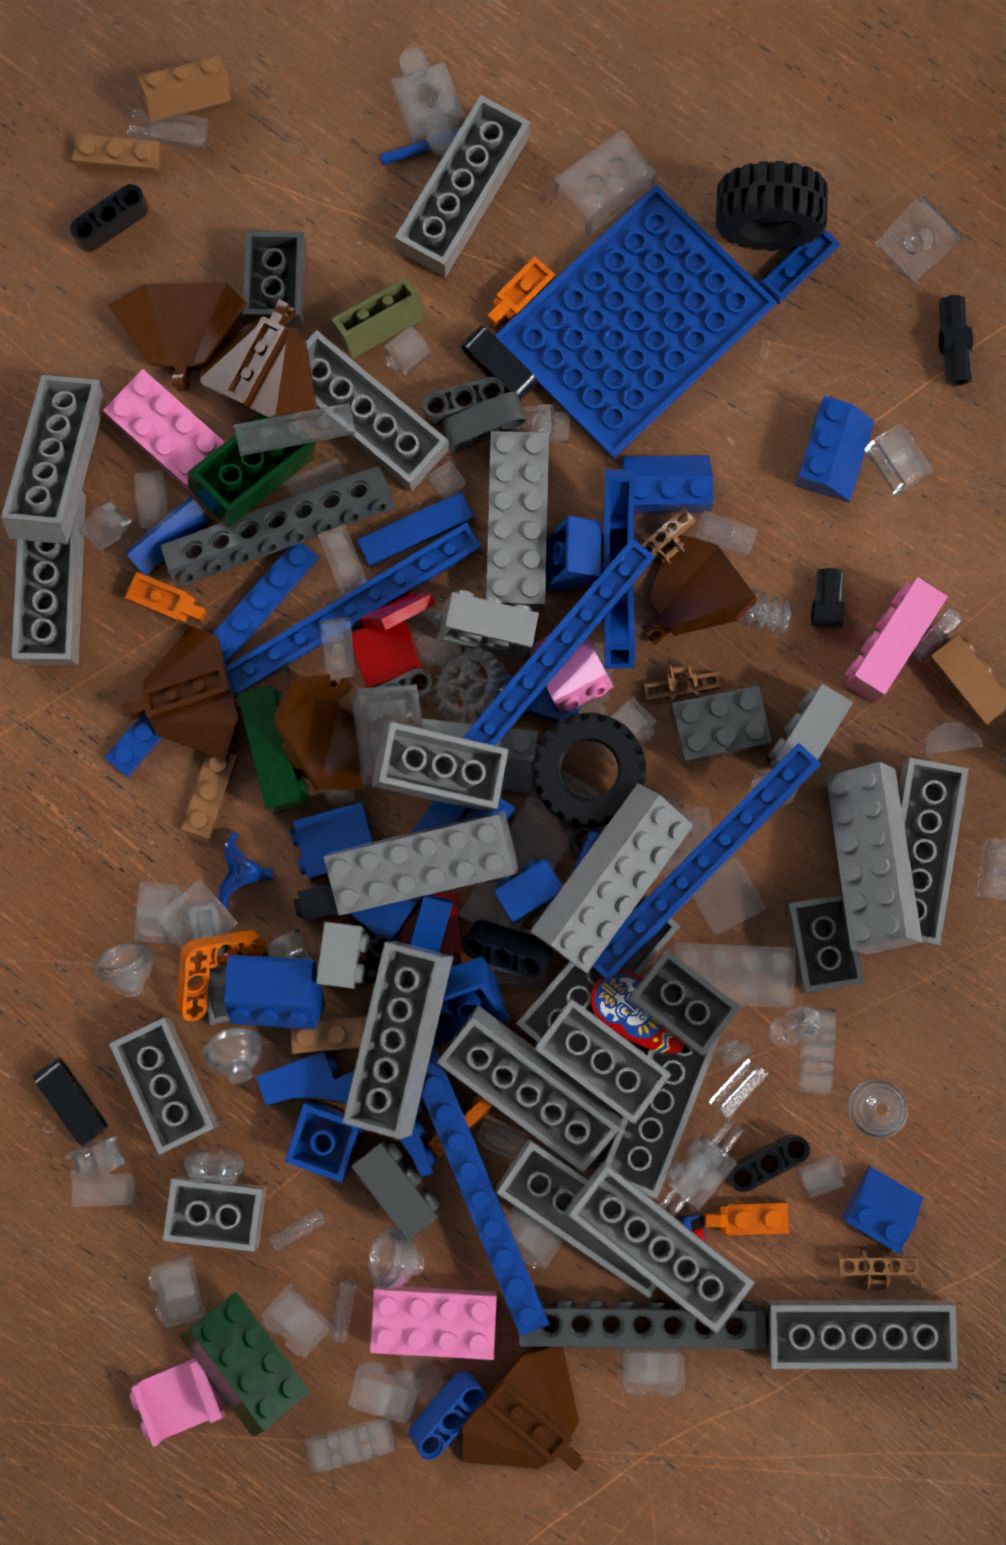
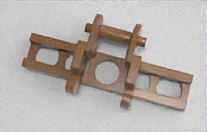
M683 508L668 522L662 524V527L648 539H645L641 546L645 549L649 548L651 550L650 553L658 559L662 557L661 561L663 563L666 561L668 564H671L670 558L679 550L683 553L685 552L683 548L684 543L681 542L679 544L678 536L695 523L696 520ZM686 515L688 516V520L685 523H679ZM676 525L677 529L674 532L671 528ZM665 534L666 538L663 542H657V535ZM671 540L675 547L665 554L661 548Z
M686 661L685 666L674 668L671 664H668L669 669L666 670V674H670V678L666 681L643 685L646 701L670 697L671 702L675 701V696L694 693L695 698L700 697L699 692L721 688L719 672L701 675L692 674L691 670L694 669V666H690L689 661ZM687 672V678L675 680V673ZM714 677L716 684L706 685L705 679ZM697 680H700V681H701V683H702V686H701V687H698V682H697ZM678 682H685L687 684L685 692L677 690L676 685ZM668 685L669 692L663 693L662 687ZM657 687L659 694L649 695L648 689Z
M891 1249L886 1250L888 1257H867L866 1250H861L862 1257H838V1274L865 1275L863 1284H866L867 1290H870L871 1285H884L885 1289L889 1290V1284H892V1280H889V1275H919V1259L917 1256L893 1257ZM878 1260L884 1263V1269L881 1272H876L873 1268V1264ZM893 1261H898L900 1265L898 1270H893ZM906 1261H913L915 1267L914 1269H904V1263ZM844 1262H853L854 1269L843 1270ZM859 1262H861V1270L858 1269ZM871 1275H884V1279H871Z

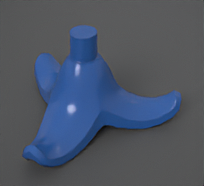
M237 832L230 834L224 847V856L229 872L219 887L218 895L219 902L224 910L230 908L228 899L239 887L255 883L259 880L271 881L273 879L272 869L262 868L259 864L244 856L237 848L236 840L239 837Z

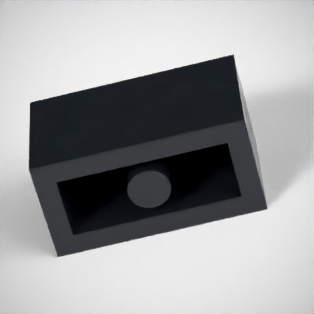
M331 884L297 891L299 898L294 899L297 917L300 916V918H303V921L314 923L344 916H339Z

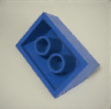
M824 396L818 406L794 486L850 502L874 420L851 403Z
M709 455L623 456V470H635L636 475L634 514L678 513L683 508L689 513H710L714 501L713 474Z
M229 955L224 1004L230 1024L316 1029L326 1003L321 984H316L318 971L315 960Z
M483 956L451 967L434 1037L435 1045L451 1040L477 1006H480L501 1023L509 1020V1014L496 976Z

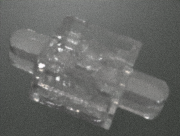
M408 48L400 55V69L403 76L391 80L393 97L410 143L415 144L427 140L432 153L436 157L443 158L455 138L454 131L459 130L464 123V112L445 61L429 67L426 56L420 48Z
M730 1117L722 1123L710 1139L704 1135L700 1138L695 1136L684 1149L687 1154L681 1162L675 1160L670 1165L667 1172L668 1178L665 1180L670 1188L657 1204L665 1209L673 1198L679 1194L667 1210L673 1217L686 1202L699 1211L737 1164L726 1153L743 1133L744 1129L740 1125L730 1132L719 1147L717 1146L734 1124V1120Z

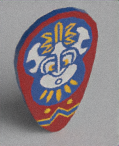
M621 969L609 982L603 976L597 979L591 990L590 1003L593 1013L600 1021L624 1038L650 1050L663 1053H678L683 1049L684 1045L627 1001V998L643 979L640 975L630 970Z

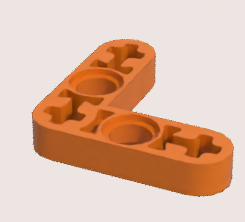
M246 930L187 942L180 952L176 1002L177 1010L188 1022H195L205 1015L208 1004L210 968L227 965L229 955L262 956L266 949L264 939L256 931ZM230 945L227 953L217 956L220 947ZM200 976V980L196 985L187 986L188 981L192 977Z

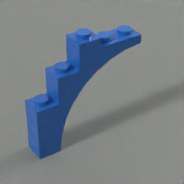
M605 470L604 510L602 517V533L604 534V544L602 547L603 572L632 538L634 539L635 470ZM633 584L602 620L604 668H634Z
M322 1051L256 1076L266 1105L287 1099L311 1097L336 1100L347 1104L354 1072L337 1078L335 1072L339 1071L335 1056L333 1054L328 1055L327 1051ZM422 1094L420 1097L417 1113L424 1110L423 1104L425 1103V1101L422 1097ZM421 1118L415 1119L412 1135L399 1140L412 1156L421 1177L434 1172L432 1165L437 1164L431 1147H425L422 1136L427 1134Z

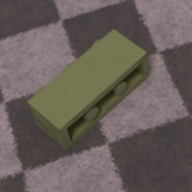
M405 277L331 320L339 342L349 356L354 359L420 322L426 316L420 295Z

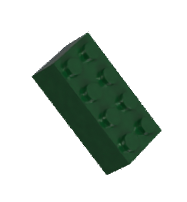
M261 414L188 471V488L229 527L311 462L314 457L315 442L290 417L270 419Z
M272 684L238 693L265 808L274 815L307 806L305 798H309L310 794L306 780L299 775L298 770L302 768L295 769L282 748L285 741L274 725V715L283 697L282 691L278 692Z
M237 1291L224 1299L179 1336L252 1437L264 1432L310 1392Z

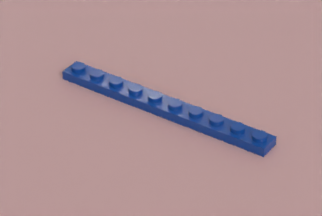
M468 523L462 524L226 666L234 698L238 696V693L247 691L360 623V617L410 593L481 550L482 546Z
M632 538L462 738L496 746L654 560L655 556Z
M303 543L288 547L212 634L220 640L226 665L319 560V556ZM145 713L144 716L137 719L105 758L124 775L129 777L163 738L156 735L150 719L147 718Z
M798 743L630 914L593 964V967L609 982L821 766V763Z
M433 1041L421 1094L521 1337L549 1325V1321L445 1068L437 1063L440 1055Z

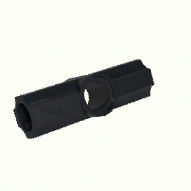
M960 294L949 295L939 300L941 329L939 331L938 346L940 354L944 355L946 384L962 386L971 383L973 380L970 356L973 347L972 328L968 327L965 297L960 296Z

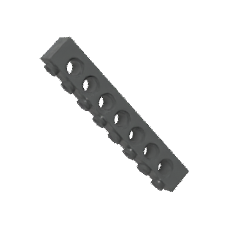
M380 465L244 514L229 527L222 522L160 546L167 569L176 587L179 588L330 533L331 531L355 524L361 520L394 509L395 506Z
M540 1299L545 1314L556 1316L559 1320L558 1325L554 1329L542 1327L521 1337L519 1334V1346L765 1349V1311L762 1307H757V1302L741 1301L729 1317L739 1318L741 1322L740 1327L736 1331L730 1332L725 1329L724 1323L720 1330L715 1333L710 1328L705 1331L696 1330L694 1324L698 1318L679 1303L678 1306H666V1301L649 1300L648 1305H635L634 1300H618L617 1305H605V1300L591 1299L587 1300V1305L575 1304V1300L558 1299L556 1304H544V1300ZM584 1315L589 1319V1324L585 1329L578 1330L572 1326V1321L576 1316ZM613 1315L619 1319V1325L616 1329L607 1330L602 1326L603 1320L607 1316ZM646 1316L649 1318L650 1323L645 1330L640 1331L633 1327V1322L637 1317ZM670 1316L680 1319V1325L674 1331H668L664 1328V1322Z

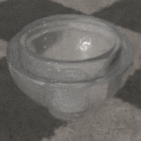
M126 942L116 945L101 955L95 964L94 973L99 982L111 990L122 991L126 997L139 995L145 990V981L152 972L154 965L152 950L148 945L138 942Z
M246 1028L228 1029L210 1039L203 1049V1058L212 1071L218 1075L228 1077L230 1083H243L252 1077V1069L259 1062L263 1052V1042L261 1036L255 1031Z
M880 1078L866 1080L860 1083L849 1097L848 1115L855 1129L866 1137L873 1139L892 1137L903 1128L908 1118L909 1108L906 1096L891 1081ZM879 1104H884L887 1107L885 1115L880 1116L877 1114V1106Z
M388 1227L374 1240L369 1253L368 1267L372 1280L378 1288L384 1290L397 1289L407 1283L413 1275H419L423 1269L424 1256L422 1252L417 1251L413 1239L411 1238L408 1241L399 1228Z

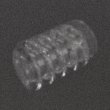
M751 589L756 596V589ZM763 592L757 599L756 604L743 616L746 617V626H750L754 620H757L758 630H761L767 623L770 634L779 627L780 637H783L793 608L790 610L789 600H785L779 606V598L777 596H774L768 602L767 593Z

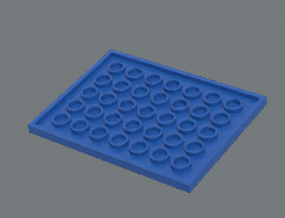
M656 184L495 336L533 373L538 380V386L614 460L776 306L777 301Z

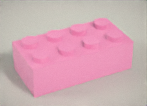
M144 369L103 410L108 419L192 495L194 493L188 488V471L225 443Z
M918 577L912 584L906 582L891 602L895 607L891 606L877 623L876 627L880 629L879 632L875 630L862 646L860 651L864 653L863 657L859 655L847 669L845 676L849 678L844 685L873 704L883 697L948 596Z
M376 1285L373 1299L370 1353L493 1360L497 1291Z

